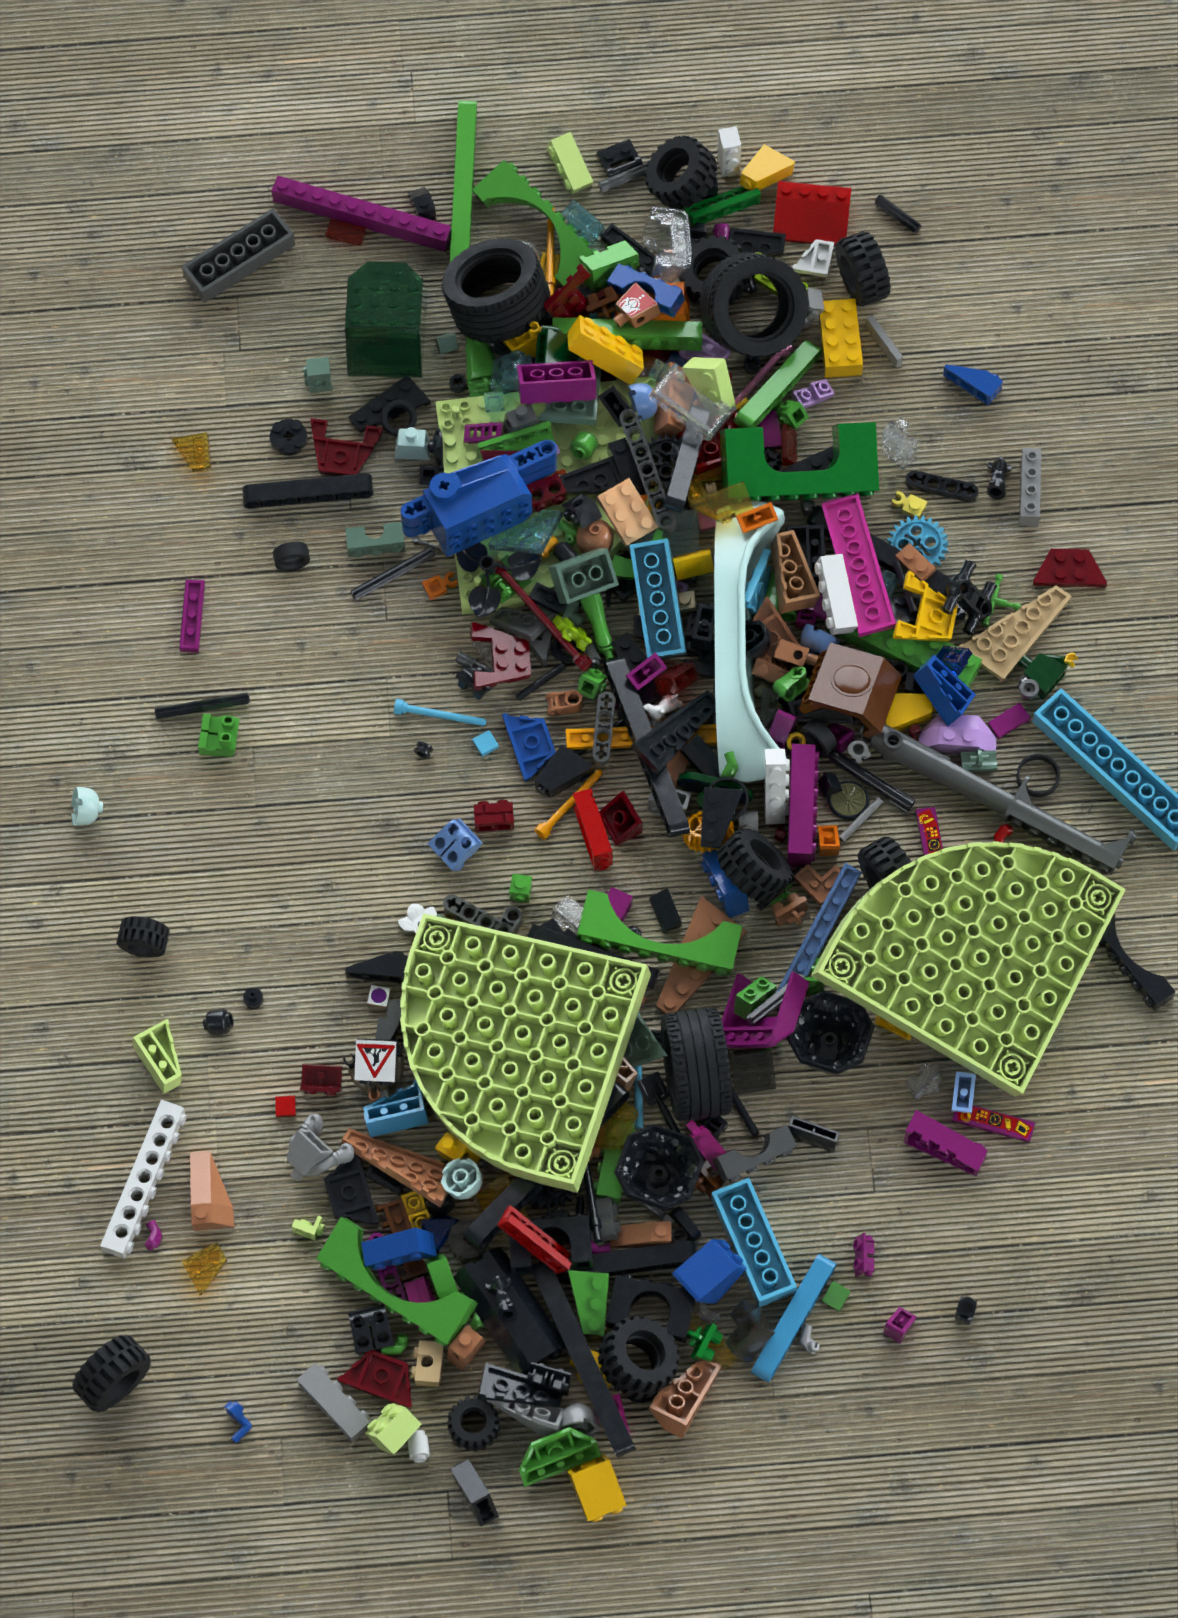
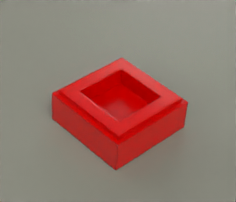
M295 1095L275 1096L276 1118L296 1117Z

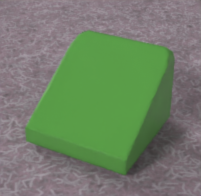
M832 1281L822 1302L840 1312L850 1295V1291Z

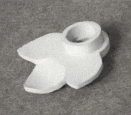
M411 904L407 910L408 917L398 920V923L405 932H414L416 934L423 913L436 916L437 912L433 906L424 909L419 904Z

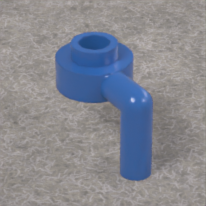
M229 1401L224 1406L225 1411L242 1425L231 1437V1440L237 1443L252 1428V1424L245 1418L242 1412L244 1408L237 1401L234 1403Z

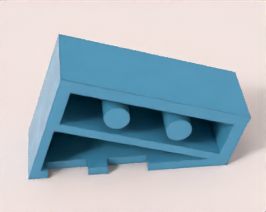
M417 1080L413 1081L414 1084L405 1089L401 1087L397 1090V1093L386 1098L384 1096L363 1107L370 1137L429 1124L424 1095Z

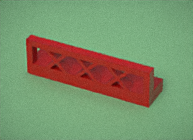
M511 1205L507 1206L497 1226L557 1274L569 1270L572 1263L568 1258L571 1253Z

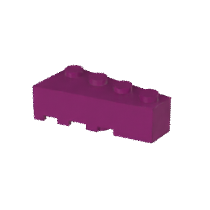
M917 1110L905 1131L903 1143L976 1177L988 1152L984 1145L967 1139L965 1136L958 1134Z

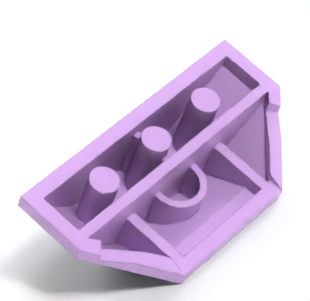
M938 714L921 730L918 742L939 753L960 755L961 752H975L980 749L982 751L996 750L997 738L979 716L961 715L952 724L947 726Z

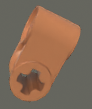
M576 690L550 692L545 695V699L548 702L547 715L549 716L578 713L583 708L582 696ZM573 699L578 700L575 704L569 703Z

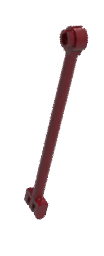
M494 560L495 562H500V564L504 565V563L501 560ZM497 567L495 574L501 575L573 657L575 664L582 671H587L592 663L590 657L586 654L583 656L581 653L579 654L570 642L562 637V633L505 569Z

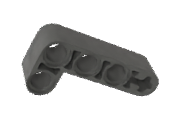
M448 895L443 901L445 914L455 921L481 926L484 922H488L491 925L487 928L516 934L522 925V913L517 907L507 908L502 917L498 919L456 895ZM467 913L474 914L472 918H466L464 915ZM510 916L518 917L515 921H511L508 918Z

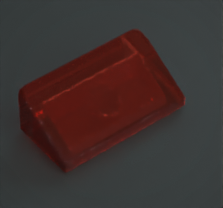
M787 424L782 426V459L784 466H790L797 462V433Z

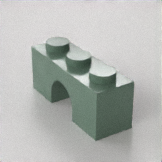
M401 522L383 524V534L376 539L369 538L365 534L364 526L345 528L349 557L359 558L363 555H381L386 552L399 553L405 550Z

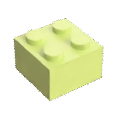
M391 1403V1405L388 1404L382 1409V1414L377 1420L374 1419L369 1423L365 1434L380 1450L394 1455L422 1424L406 1407Z

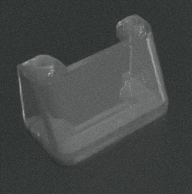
M651 207L642 234L643 246L650 251H657L658 254L655 256L654 267L650 277L661 279L665 283H672L689 269L691 265L692 252L689 217L683 210Z

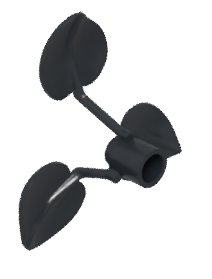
M480 542L457 552L456 557L463 570L474 572L480 566L486 577L487 587L477 586L469 594V605L476 617L480 618L490 615L500 604V592L495 588L490 589L489 575L494 574L497 571V567L507 571L511 570L512 577L518 581H527L536 574L542 558L533 552L518 551L509 556L508 564L510 567L500 564V562H495L493 557L488 555L485 545Z

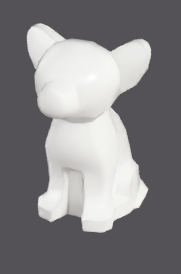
M676 692L664 693L658 705L646 704L643 706L644 710L649 713L654 728L660 724L665 713L682 707L683 704L677 699L678 694Z

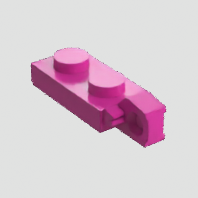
M690 1120L686 1124L692 1132L689 1136L693 1138L698 1150L710 1162L713 1169L717 1171L712 1159L727 1152L707 1127L705 1128L703 1124L698 1127L693 1120Z

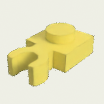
M897 491L896 497L901 500L896 501L892 499L891 504L894 507H903L902 513L913 518L917 515L919 520L927 506V501L912 494L906 498L902 492Z

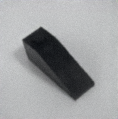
M626 438L608 443V457L612 458L622 482L630 478L639 495H646Z
M402 952L386 953L346 967V978L402 984L404 982V970L408 957Z

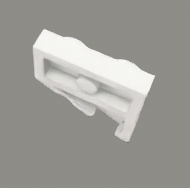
M816 239L811 244L810 249L804 252L798 263L793 265L794 271L827 278L834 242Z

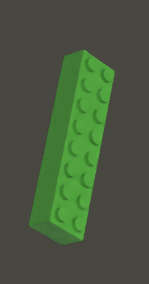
M857 628L853 633L834 635L870 654L884 657L887 660L903 661L908 666V672L916 673L921 665L935 655L969 688L981 668V658L949 642L894 639L895 628L859 637Z

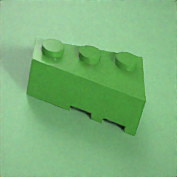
M626 241L608 246L602 252L594 251L591 256L585 257L583 255L579 257L580 264L591 275L584 283L594 293L608 286L607 280L618 263L623 266L628 265L634 270L640 266L638 253Z

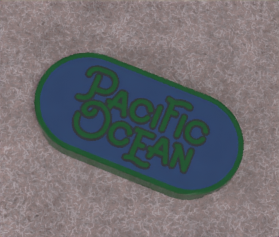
M686 772L685 775L683 773L678 774L677 784L685 790L699 794L704 791V788H708L715 780L720 778L696 772ZM730 781L720 782L715 785L722 789L743 790L741 786ZM752 789L747 790L749 802H751L754 796V791ZM744 791L739 800V803H746V794Z

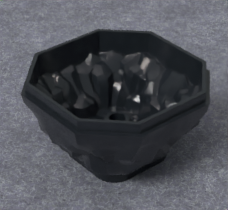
M821 991L804 999L795 1030L786 1039L799 1063L809 1066L816 1071L838 1075L863 1063L875 1026L863 1006L849 998Z
M652 1124L627 1136L614 1173L627 1198L653 1208L667 1210L691 1199L704 1160L691 1136ZM661 1173L663 1175L661 1177H657L655 1174Z

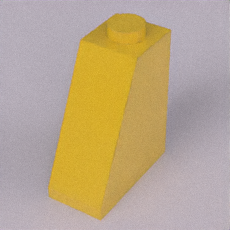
M763 145L741 172L739 184L750 191L756 188L762 190L791 176L795 161Z
M896 693L885 724L901 732L910 728L911 725L931 720L932 713H936V709L926 694Z

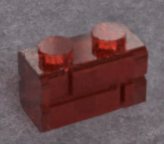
M683 662L675 664L657 676L654 681L658 694L660 696H667L668 694H678L681 690L697 681L699 676L693 662Z

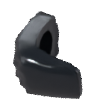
M970 1296L960 1297L955 1312L956 1322L963 1325H970L972 1323L977 1307L976 1300Z

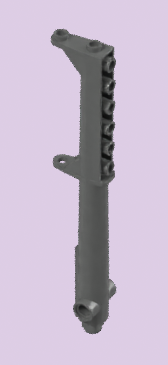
M865 724L862 725L858 735L870 743L869 748L881 753L884 760L888 762L896 761L1004 816L1002 821H1009L1012 826L1023 828L1029 835L1044 839L1048 845L1061 848L1065 854L1080 858L1081 862L1097 867L1104 874L1112 875L1115 868L1119 869L1124 861V858H1122L1128 844L1133 845L1137 837L1135 831L1131 829L1126 839L1104 844L1034 806L1026 789L1030 780L1028 775L1014 796L951 762V758L884 724L880 734L868 738L862 734Z

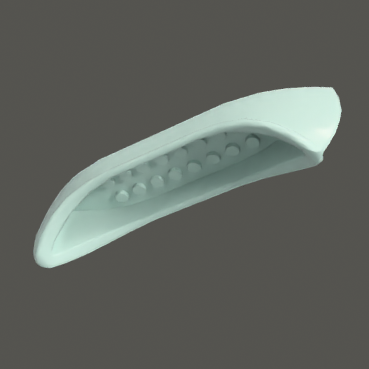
M742 501L717 509L715 528V702L719 776L722 777V771L727 764L724 754L733 751L738 764V771L734 779L747 783L765 779V749H780L766 731L756 713L753 694V674L751 673L753 659L746 658L745 621L752 620V615L745 608L746 584L750 582L753 568L756 569L763 550L770 548V544L785 520L783 510L773 505L779 519L778 521L743 534L736 515L767 504L759 501Z

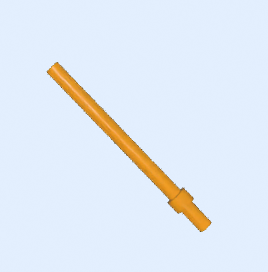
M547 218V269L545 278L549 286L550 295H552L556 286V278L554 277V224Z

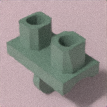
M980 749L975 752H961L960 754L961 766L969 772L996 771L998 769L996 750L982 751Z

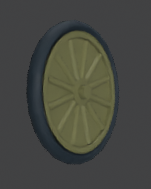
M840 782L843 791L828 796L829 807L840 818H857L869 805L868 793L857 782Z

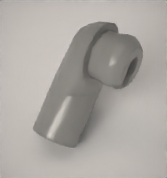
M803 1324L800 1344L808 1353L813 1354L819 1350L820 1346L818 1342L811 1338L813 1326Z

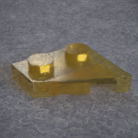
M207 432L172 438L173 444L193 472L212 469L209 435Z
M218 1242L181 1261L199 1296L203 1295L227 1262Z

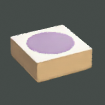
M371 985L367 1005L387 1009L391 988Z

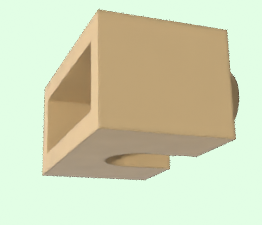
M419 1340V1346L414 1348V1359H417V1365L412 1366L411 1379H414L415 1385L440 1388L444 1346L437 1342ZM424 1360L433 1362L430 1367L422 1366Z

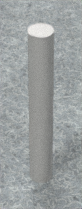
M877 797L841 833L839 840L845 842L883 803L882 799Z

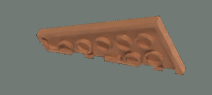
M701 896L682 944L705 937L713 932L723 921L737 923ZM742 928L739 942L747 934V931L744 928ZM674 962L656 1008L664 1014L679 1012L714 971L708 970L703 972L697 970L696 967H681Z
M350 1128L347 1130L342 1138L341 1145L343 1143L351 1144L356 1155L441 1207L448 1195L441 1183L442 1172L447 1165L446 1163L375 1137H370Z

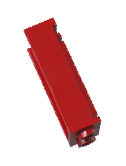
M592 788L573 793L576 803L573 809L593 869H608L613 865V851L597 804L595 803V798H593Z

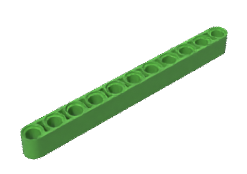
M458 100L450 263L457 255L470 247L477 101Z

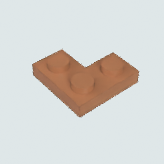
M807 864L793 879L821 906L841 870L835 865L821 877Z

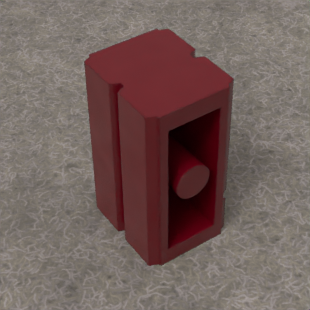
M499 800L497 803L480 801L474 804L475 832L513 830V802Z

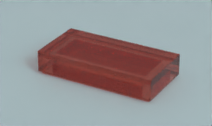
M330 219L325 236L329 239L361 246L366 233V227Z

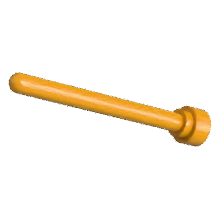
M597 769L576 792L589 789L602 776L603 771ZM573 795L547 822L537 825L534 831L540 838L546 840L551 834L552 827L575 804Z

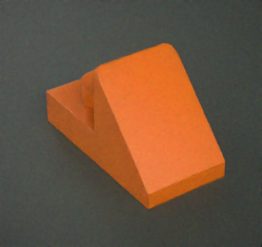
M837 825L818 826L819 856L839 855L840 843Z

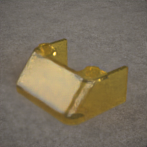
M721 465L694 475V478L691 479L686 498L691 508L722 524L728 523L736 515L754 509L744 481L723 489ZM712 482H715L717 492L707 495L705 483L711 485Z

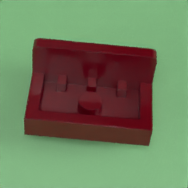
M302 1064L300 1090H305V1094H316L317 1091H323L325 1095H336V1092L342 1090L343 1066Z

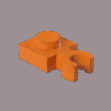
M448 572L442 579L438 574L422 582V586L430 601L446 594L447 587L455 588L458 585L457 580L449 581L450 578L454 577L453 572Z

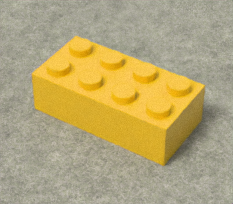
M856 299L823 301L824 311L818 316L825 378L862 375L863 359Z
M579 315L567 332L568 350L585 360H592L594 365L629 385L634 383L644 369L643 352L640 347L635 344H629L619 335L615 336L606 327L596 325L588 317L584 318Z

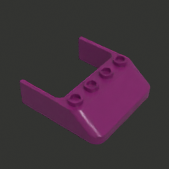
M791 972L777 1017H764L755 1025H750L747 1020L734 1013L736 994L753 982L737 973L722 1018L727 1048H771L792 1034L795 1030L809 981L796 972Z

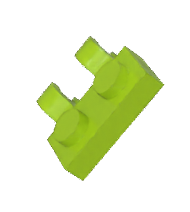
M557 614L553 619L556 628L562 632V637L569 642L573 639L576 642V647L580 650L585 651L586 646L592 643V640L586 636L588 633L580 626L578 628L575 627L573 622L567 617L562 618Z

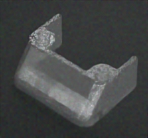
M675 363L651 391L649 398L697 435L710 441L721 431L736 410V407L733 406L730 409V406L723 401L715 403L684 381V372L677 368L679 365Z

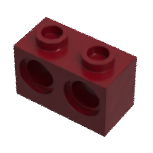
M558 473L526 485L532 494V498L535 496L540 497L539 500L532 499V513L542 512L553 505H561L567 500V493ZM558 490L557 493H551L550 491Z

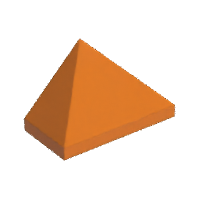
M771 502L736 515L743 534L779 520Z

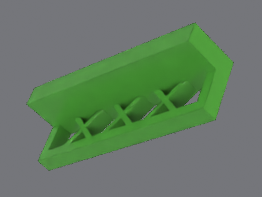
M550 421L477 443L478 454L480 450L521 451L543 440H551L555 443Z

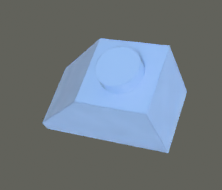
M956 1072L952 1111L972 1113L976 1074Z

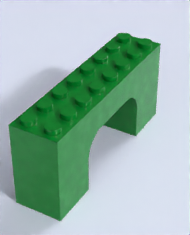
M876 422L841 423L832 426L833 460L827 469L818 471L779 472L772 469L767 464L764 456L763 427L733 428L720 431L723 500H728L729 503L742 502L743 499H747V501H762L761 498H766V501L780 500V497H785V501L799 499V496H803L804 500L818 498V495H822V499L834 498L841 494V498L857 493L860 494V497L874 495V492L880 491Z

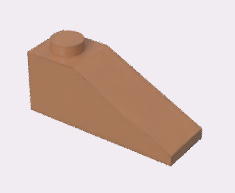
M644 1222L621 1226V1232L618 1233V1239L610 1240V1248H641L671 1243V1222Z

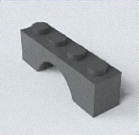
M785 1125L764 1135L763 1148L756 1157L744 1156L736 1149H733L712 1159L721 1180L725 1181L728 1179L729 1182L741 1178L740 1173L744 1171L749 1174L758 1170L757 1165L761 1163L766 1166L775 1162L774 1157L781 1155L783 1158L792 1154L791 1149L797 1147L788 1125Z

